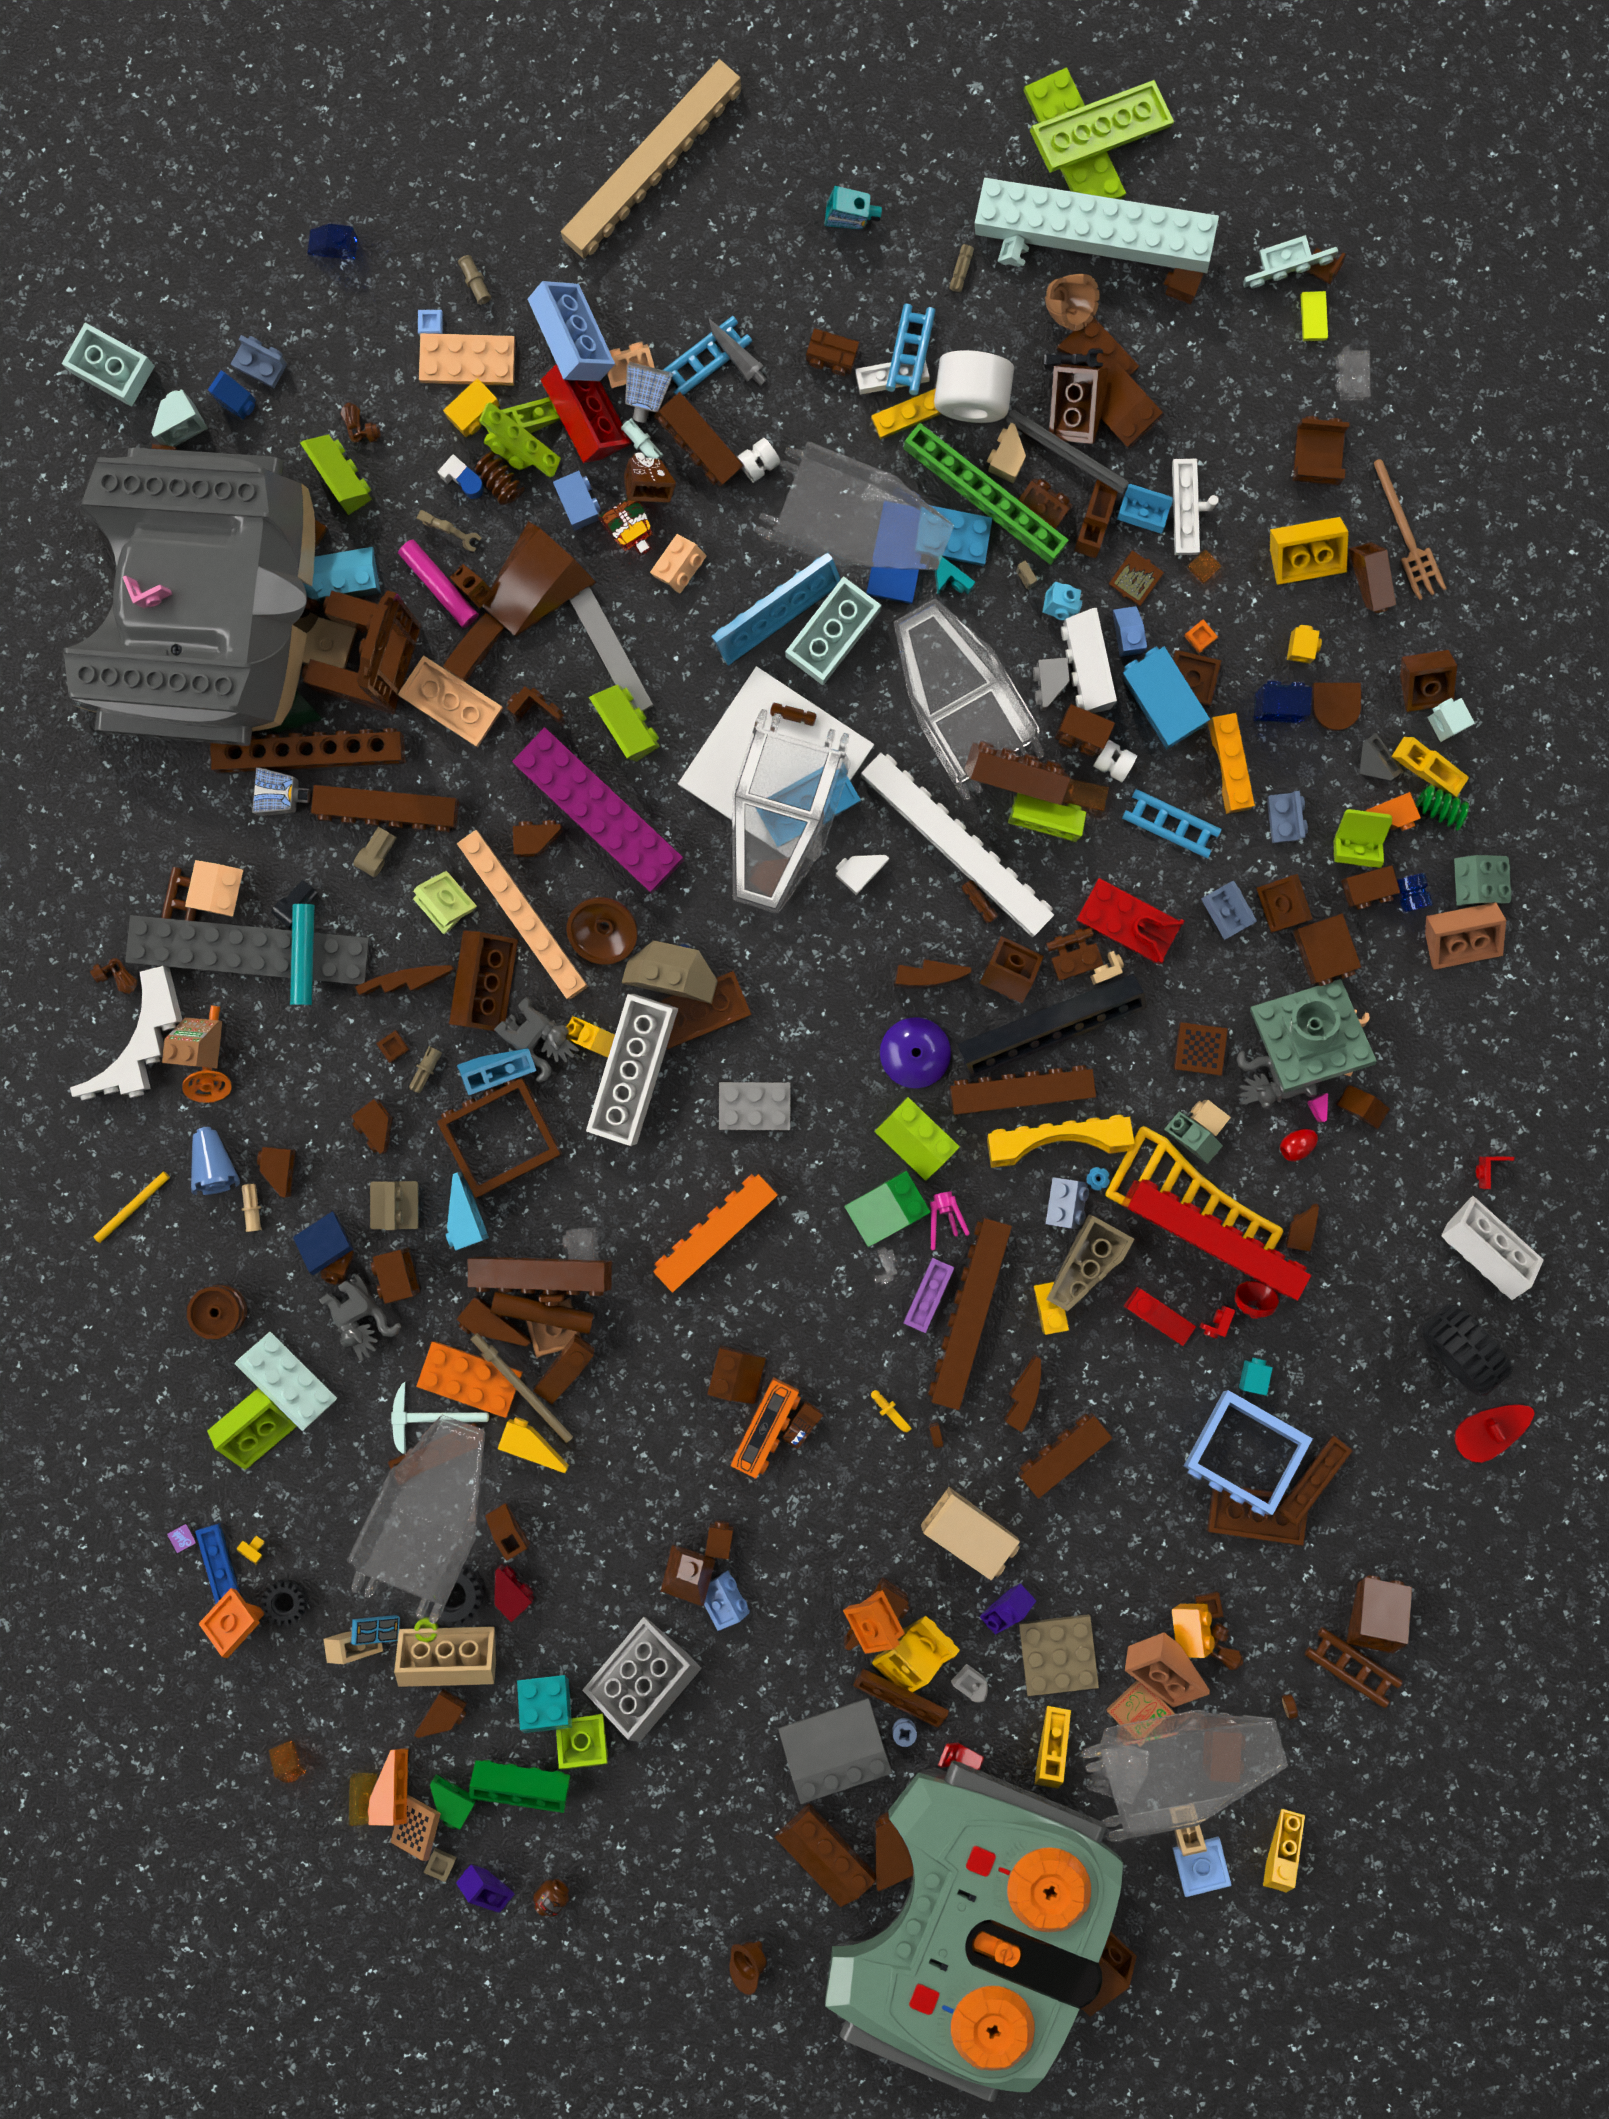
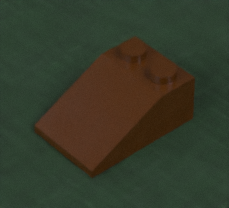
M1117 362L1108 371L1107 393L1101 418L1121 441L1131 449L1165 414Z
M1069 364L1054 366L1049 432L1063 441L1090 444L1095 442L1107 393L1109 368H1091L1089 366Z
M882 1577L871 1595L883 1590L897 1619H903L909 1610L907 1593ZM852 1627L849 1628L844 1636V1647L848 1651L860 1644Z

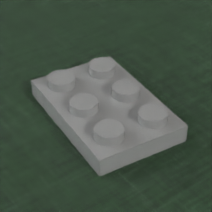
M719 1082V1130H790V1083Z

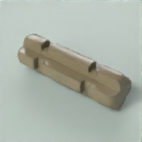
M964 244L961 247L950 283L952 291H962L963 280L966 278L970 259L973 255L974 248L972 246Z

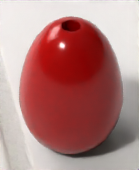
M1311 1129L1294 1131L1281 1141L1280 1151L1288 1161L1302 1160L1314 1150L1318 1142V1136Z

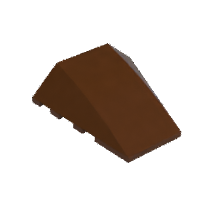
M528 521L490 588L495 594L482 607L516 637L542 620L541 617L549 612H554L560 608L561 604L570 598L572 600L588 586L590 588L596 584V581L542 529Z

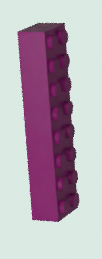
M545 727L512 761L525 776L651 894L683 863L684 858Z

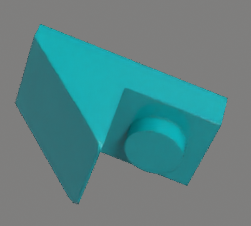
M940 554L935 556L934 569L937 594L951 581V586L959 593L964 591L968 595L974 588L975 581Z

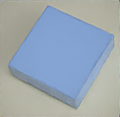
M418 310L419 336L420 333L443 334L442 310Z

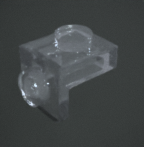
M885 1246L876 1251L886 1272L873 1277L875 1283L881 1282V1285L894 1280L893 1275L897 1274L893 1265L897 1263L892 1249L887 1251Z

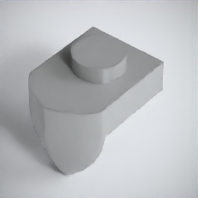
M968 1664L951 1680L952 1685L973 1702L985 1701L988 1693L987 1681L983 1675Z

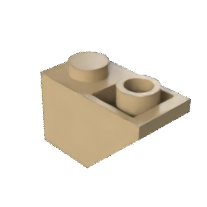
M1010 423L1008 429H1002L997 440L1000 442L997 450H992L987 462L990 463L989 472L1014 483L1026 455L1016 426Z

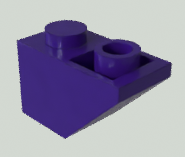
M1020 1583L1006 1591L981 1614L980 1618L996 1635L1023 1620L1036 1600Z

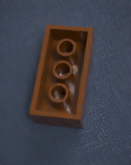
M980 741V744L972 743L964 768L970 779L1058 805L1062 804L1070 777L1066 774L1065 769L1061 768V764L1049 760L1047 764L1038 761V757L1025 754L1022 757L1016 755V751L1005 747L1001 751L993 748V744L985 741Z

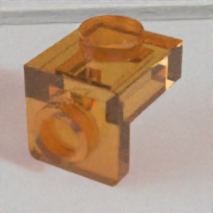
M289 1741L269 1750L274 1776L277 1779L290 1783L305 1774V1769L299 1765L294 1742Z

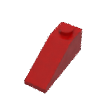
M1138 1287L1134 1289L1124 1304L1125 1308L1182 1346H1184L1196 1328L1195 1325Z

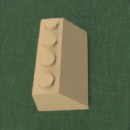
M495 1627L438 1628L436 1630L425 1628L419 1629V1631H415V1629H399L394 1671L398 1687L494 1684L496 1668ZM416 1634H420L425 1638L430 1637L432 1634H437L436 1638L428 1643L419 1641L415 1637Z

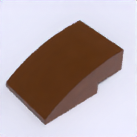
M925 959L921 964V968L898 965L894 987L927 988L945 985L969 975L971 968Z

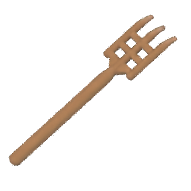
M1381 459L1376 460L1374 467L1405 543L1410 550L1408 558H1402L1401 562L1415 595L1419 600H1422L1416 583L1423 580L1429 593L1434 595L1428 578L1435 575L1441 588L1446 590L1431 549L1426 548L1423 551L1417 548L1414 536L1385 465ZM1427 555L1429 561L1422 563L1421 557ZM1415 560L1417 566L1410 568L1409 562ZM1431 565L1432 571L1426 573L1425 567ZM1419 570L1420 576L1414 578L1413 572Z

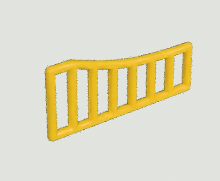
M1145 1126L1139 1129L1134 1138L1133 1150L1127 1151L1105 1192L1107 1198L1120 1205L1122 1204L1125 1196L1116 1191L1143 1141L1147 1138L1158 1145L1138 1181L1142 1179L1150 1180L1164 1152L1167 1151L1176 1162L1160 1190L1161 1193L1163 1190L1171 1191L1183 1169L1193 1180L1181 1204L1184 1202L1191 1203L1201 1186L1211 1194L1201 1215L1204 1216L1205 1213L1212 1215L1220 1201L1231 1209L1222 1225L1223 1227L1226 1225L1233 1226L1240 1214L1251 1221L1243 1238L1246 1239L1247 1236L1254 1238L1260 1226L1272 1233L1264 1249H1275L1283 1234V1229L1280 1226L1261 1217L1219 1190L1201 1175L1167 1138Z

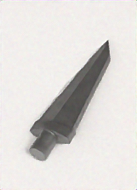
M709 319L712 335L744 376L743 378L747 382L753 378L761 386L767 380L759 371L763 365Z

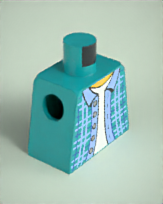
M834 186L826 204L824 226L863 229L867 220L880 221L882 207L870 205L871 196L868 193Z

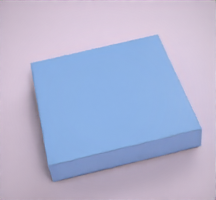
M1219 1836L1204 1840L1207 1848L1206 1852L1183 1856L1179 1847L1173 1848L1185 1897L1232 1886Z

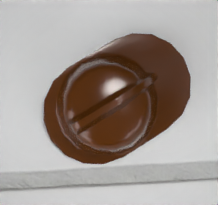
M760 1941L755 1943L746 1942L742 1945L734 1944L731 1948L729 1965L731 1978L741 1992L751 1995L756 1992L759 1976L767 1964Z

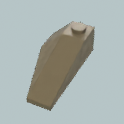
M1088 1215L1046 1300L1069 1311L1107 1273L1123 1261L1134 1238L1102 1220Z

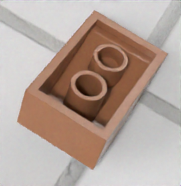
M1166 1633L1158 1634L1128 1646L1125 1671L1171 1707H1176L1209 1695V1688L1181 1645Z

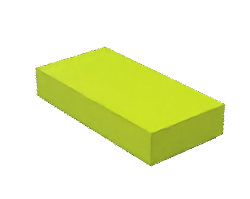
M1326 291L1302 292L1303 341H1325L1328 339Z

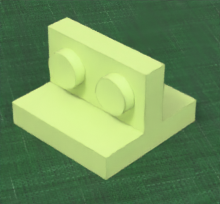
M447 871L429 879L414 889L416 894L413 898L414 901L443 934L449 932L462 917L473 912L477 907Z

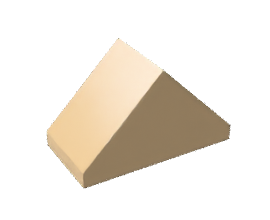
M1194 1805L1170 1810L1177 1845L1182 1855L1188 1856L1206 1852L1207 1848Z

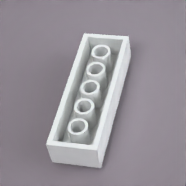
M636 994L627 995L586 1129L587 1132L629 1146L637 1144L678 1008Z

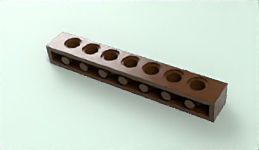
M385 728L383 732L374 733L371 729L359 730V734H350V731H336V735H326V732H313L312 736L290 733L288 737L279 738V735L276 734L265 735V739H256L255 736H251L250 746L210 743L211 770L216 773L253 772L256 771V768L272 771L404 764V735L400 731L397 732L396 728ZM378 741H383L384 748L380 752H375L374 744ZM359 742L360 750L356 753H351V745ZM335 743L337 745L335 753L327 754V747ZM307 745H312V753L308 756H304V747ZM284 746H289L288 755L280 757V749ZM265 747V755L262 758H257V750ZM241 748V757L233 759V752Z

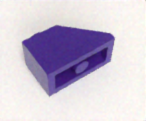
M472 1864L456 1882L468 1903L498 1913L515 1895L511 1889L487 1869Z

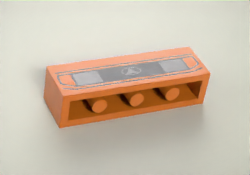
M773 1377L731 1462L732 1467L754 1478H757L759 1473L764 1474L769 1464L766 1458L769 1452H775L780 1442L776 1438L780 1430L784 1432L789 1424L790 1418L787 1417L790 1409H796L801 1397L797 1396L799 1393L798 1389Z

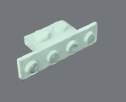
M1305 235L1260 250L1259 255L1264 271L1245 277L1243 286L1244 288L1251 286L1252 289L1264 285L1266 280L1273 278L1274 281H1278L1287 277V273L1293 271L1302 273L1309 270L1311 265L1317 263L1320 266L1329 264L1334 261L1333 258L1336 257L1338 249L1334 247L1311 255Z

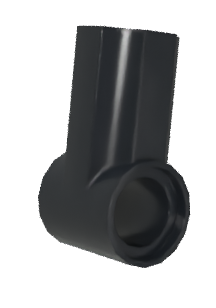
M301 880L287 897L282 898L273 907L271 914L287 928L291 929L293 904H310L319 893L307 882Z

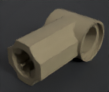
M378 827L366 848H362L356 856L353 865L375 878L383 868L384 858L397 838Z

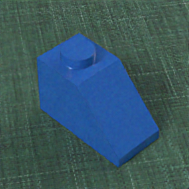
M221 370L208 391L222 407L244 420L246 415H250L254 410L256 400L250 392Z

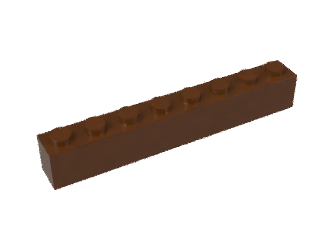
M982 1217L981 1222L977 1221L974 1230V1235H977L975 1245L971 1244L969 1247L967 1258H971L968 1267L963 1268L961 1281H964L962 1291L957 1290L954 1303L958 1304L956 1312H951L947 1326L951 1327L949 1336H944L941 1345V1349L944 1350L942 1359H937L934 1372L938 1373L935 1382L931 1381L928 1390L932 1403L956 1410L960 1409L1012 1228L1011 1225Z

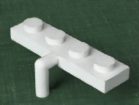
M1173 459L1175 555H1198L1200 553L1199 511H1212L1218 503V497L1212 495L1207 502H1198L1197 459Z

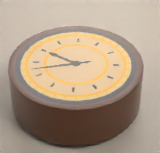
M1290 1694L1281 1696L1287 1718L1289 1720L1297 1718L1298 1711L1293 1696Z

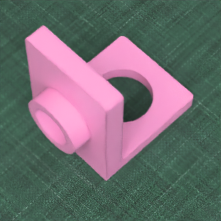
M128 576L123 577L132 602L142 608L157 606L161 603L162 599L172 595L171 590L162 585L142 593L136 580Z

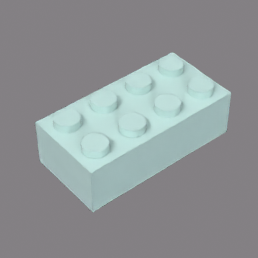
M843 576L785 651L786 658L821 685H824L880 613L881 605Z

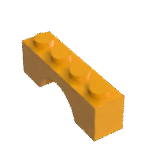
M1232 713L1213 717L1208 722L1212 745L1216 749L1220 761L1222 796L1226 814L1250 810L1255 804L1237 715Z

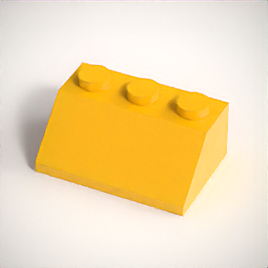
M1340 517L1270 529V552L1277 585L1347 572L1348 530Z

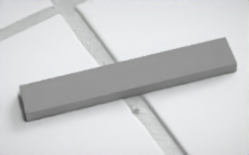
M588 586L579 592L578 596L569 600L615 685L618 684L623 689L627 687L634 697L631 701L634 707H640L642 711L653 707V704Z

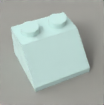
M181 389L180 391L170 392L165 399L161 400L152 435L161 445L175 447L208 428L195 404Z

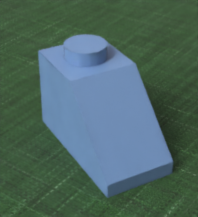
M1137 606L1113 610L1120 657L1144 653L1147 649L1144 624Z

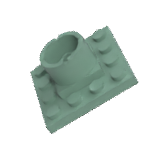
M1341 979L1250 1008L1284 1093L1376 1065L1377 1060Z

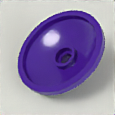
M907 1018L897 1022L886 1032L881 1042L880 1060L884 1071L894 1082L904 1087L923 1088L935 1083L943 1076L950 1063L951 1048L946 1034L934 1022L924 1018ZM913 1048L920 1050L921 1054L919 1057L912 1055Z

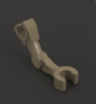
M420 510L416 518L428 527L438 528L447 534L458 537L462 540L463 546L467 551L475 552L476 548L469 544L471 538L477 541L481 540L477 533L464 534L455 528L452 523L435 518L423 510Z

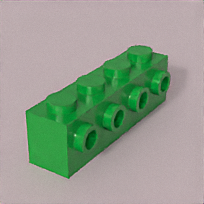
M475 1760L469 1786V1798L564 1813L570 1785V1775L561 1771L548 1772L535 1767L522 1768L514 1764L503 1765L496 1764L490 1760Z

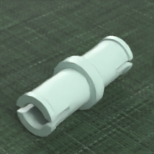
M632 418L623 424L621 430L634 442V447L637 450L640 449L647 458H662L663 453L651 442V437L648 433L644 434Z

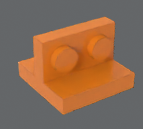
M230 1588L201 1620L199 1625L221 1657L228 1658L260 1623L259 1620L265 1613L260 1607L246 1603L236 1589Z
M883 1590L877 1591L862 1603L850 1605L843 1610L865 1654L892 1650L900 1645L897 1639L905 1633Z

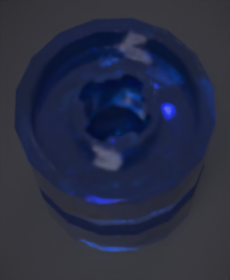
M1425 873L1397 880L1400 890L1398 894L1403 896L1400 899L1403 913L1433 905L1430 892L1425 890L1428 886Z

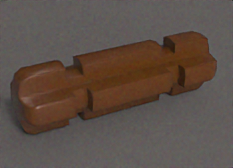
M775 702L770 709L771 716L778 718L782 716L783 719L798 723L802 721L810 726H814L817 717L814 712L807 711L806 713L802 709L787 705L783 707L782 704Z
M974 881L966 882L961 887L963 892L970 896L969 900L979 913L982 912V917L986 923L992 922L997 918L998 914L994 908L991 909L989 907L991 904L980 890L977 891Z

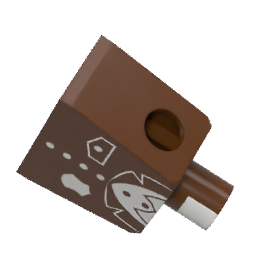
M636 453L628 460L624 473L628 501H671L676 482L662 460L646 458L643 453Z

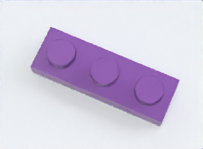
M935 1258L931 1259L903 1322L904 1324L926 1333L954 1270L953 1266Z

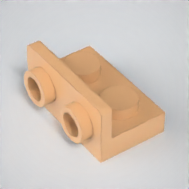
M637 342L629 345L630 349L620 351V348L610 350V354L615 362V365L607 373L611 388L626 384L627 365L629 362L655 368L648 344L643 345V342Z

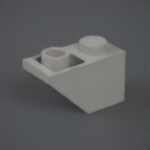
M1067 657L1039 660L1037 667H1033L1034 682L1038 681L1039 690L1035 691L1036 705H1040L1041 711H1046L1069 682Z

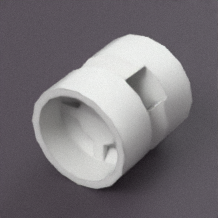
M765 438L755 443L752 451L747 449L737 456V459L743 464L741 468L753 483L765 475V470L771 471L781 464L777 453Z
M1108 739L1104 750L1098 756L1093 767L1104 773L1109 771L1111 777L1123 782L1133 766L1137 755L1127 749L1121 751L1118 744Z

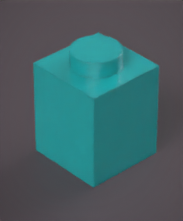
M1252 1357V1361L1245 1360L1239 1388L1243 1391L1267 1396L1273 1367L1266 1365L1267 1361Z

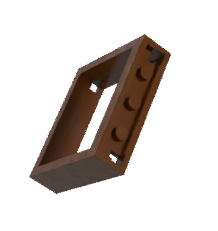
M515 1078L504 1082L505 1087L499 1090L496 1087L491 1088L483 1093V1098L477 1101L475 1098H472L462 1103V1109L456 1112L450 1109L441 1114L442 1119L436 1121L475 1198L563 1154L524 1078L519 1080ZM519 1088L549 1150L478 1185L448 1124Z

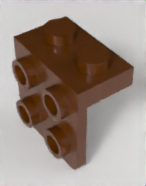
M524 686L519 693L515 692L507 702L509 704L507 707L508 711L517 721H520L535 704L562 727L566 724L562 711L552 702L549 705L546 704L544 696L534 687L529 690Z

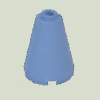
M211 1127L197 1129V1133L193 1135L191 1192L197 1195V1191H202L203 1195H210L230 1190V1185L233 1183L237 1187L240 1184L239 1177L217 1131L211 1130Z

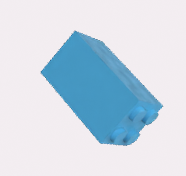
M1156 646L1145 653V659L1138 662L1136 659L1126 665L1122 680L1167 750L1207 725L1210 718L1165 646L1161 649Z

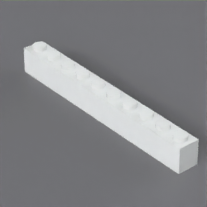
M880 753L861 773V777L970 880L974 881L1031 937H1034L1054 916L1051 912L1053 908L1044 900L1040 902L1034 896L1035 891L1026 883L1022 885L1017 881L1018 875L1009 867L1005 869L999 864L1001 860L995 853L985 851L982 848L984 844L975 835L969 836L964 831L966 827L958 819L953 821L947 815L949 811L941 803L936 805L930 799L932 795L922 786L919 789L913 783L915 779L907 771L901 772L896 767L897 762L890 755L884 756Z

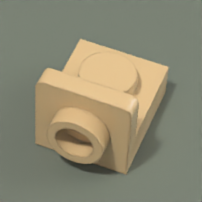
M1114 951L1107 954L1111 964L1110 968L1106 964L1094 969L1096 974L1090 976L1093 985L1123 973L1121 968H1124V964L1119 954L1115 955Z

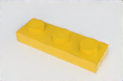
M936 388L871 415L880 440L940 415L941 413L934 405Z

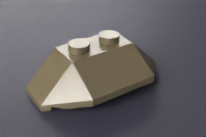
M652 941L627 961L622 979V984L712 1004L718 983L699 950L659 941Z

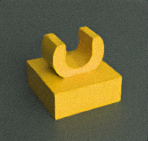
M258 1536L249 1545L242 1541L237 1547V1551L257 1565L262 1558V1555L257 1551L262 1547L264 1541Z

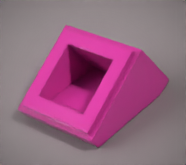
M1322 1093L1307 1101L1317 1122L1327 1121L1328 1093Z

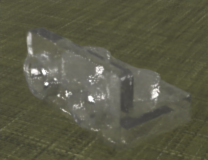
M1344 347L1336 357V368L1340 369V378H1337L1336 390L1340 392V400H1368L1371 397L1370 350L1350 351L1349 347Z
M597 1227L566 1230V1235H563V1247L568 1249L569 1259L600 1260Z

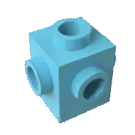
M1055 581L1045 594L1043 613L1054 616L1059 620H1065L1078 614L1082 606V600H1080L1081 590L1073 588L1069 584H1061Z

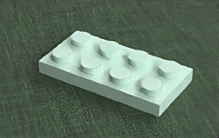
M271 1332L265 1335L235 1362V1365L302 1431L337 1399Z

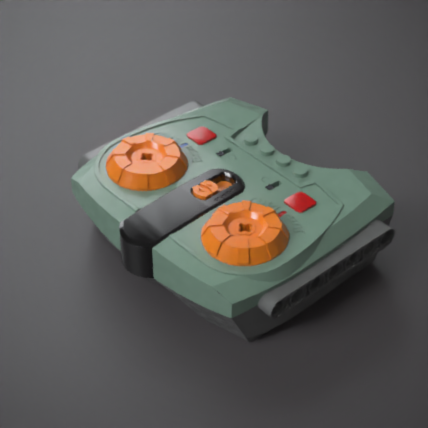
M951 1761L948 1771L933 1767L918 1772L888 1810L889 1820L902 1836L912 1858L913 1880L911 1888L899 1914L882 1932L866 1940L847 1941L832 1946L825 2007L845 2019L839 2034L845 2041L989 2102H995L999 2090L1030 2092L1042 2081L1061 2050L1079 2009L1087 2006L1097 1997L1102 1986V1971L1099 1960L1117 1909L1122 1885L1123 1862L1121 1857L1102 1841L1107 1826L1101 1821L961 1762Z

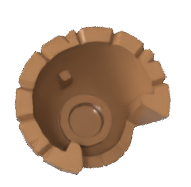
M1073 274L1056 279L1049 284L1045 303L1049 314L1059 325L1068 330L1078 331L1092 321L1099 305L1097 302L1099 300V290L1097 289L1098 285L1095 279L1087 274Z

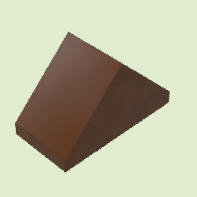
M1351 1085L1346 1087L1336 1104L1375 1129L1380 1127L1390 1110L1375 1096Z

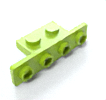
M491 402L487 403L479 422L492 433L486 435L484 443L494 453L502 456L512 467L518 470L534 465L548 477H553L561 460L560 457Z

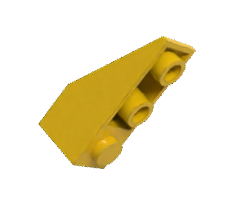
M1281 1809L1266 1861L1263 1886L1283 1892H1288L1295 1888L1305 1815Z

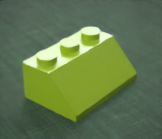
M328 434L307 439L300 443L348 515L372 500L368 494L371 491L364 478L358 479L355 474L358 472V469L351 458L346 461L342 455L345 449L338 439L333 441Z
M617 684L589 697L627 759L637 762L660 747L657 743L659 739L657 733L652 727L648 728L644 720L647 718L640 707L635 708L631 701L634 697L627 687L623 689L622 686Z
M1017 793L1008 823L1077 842L1083 833L1086 812L1081 810V806L1075 804H1068L1067 806L1058 805Z
M909 1097L874 1131L925 1181L960 1147Z
M257 1388L207 1430L215 1450L246 1470L296 1428L297 1425Z

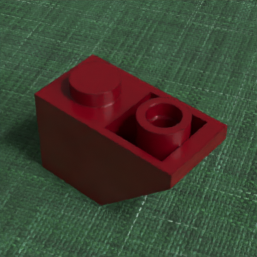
M500 1564L495 1571V1606L512 1622L532 1603L535 1597L532 1595V1589L526 1583L521 1584L516 1579L517 1574L510 1566L507 1565L505 1567L503 1564Z

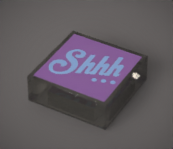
M189 1521L166 1533L176 1555L198 1544L197 1536Z

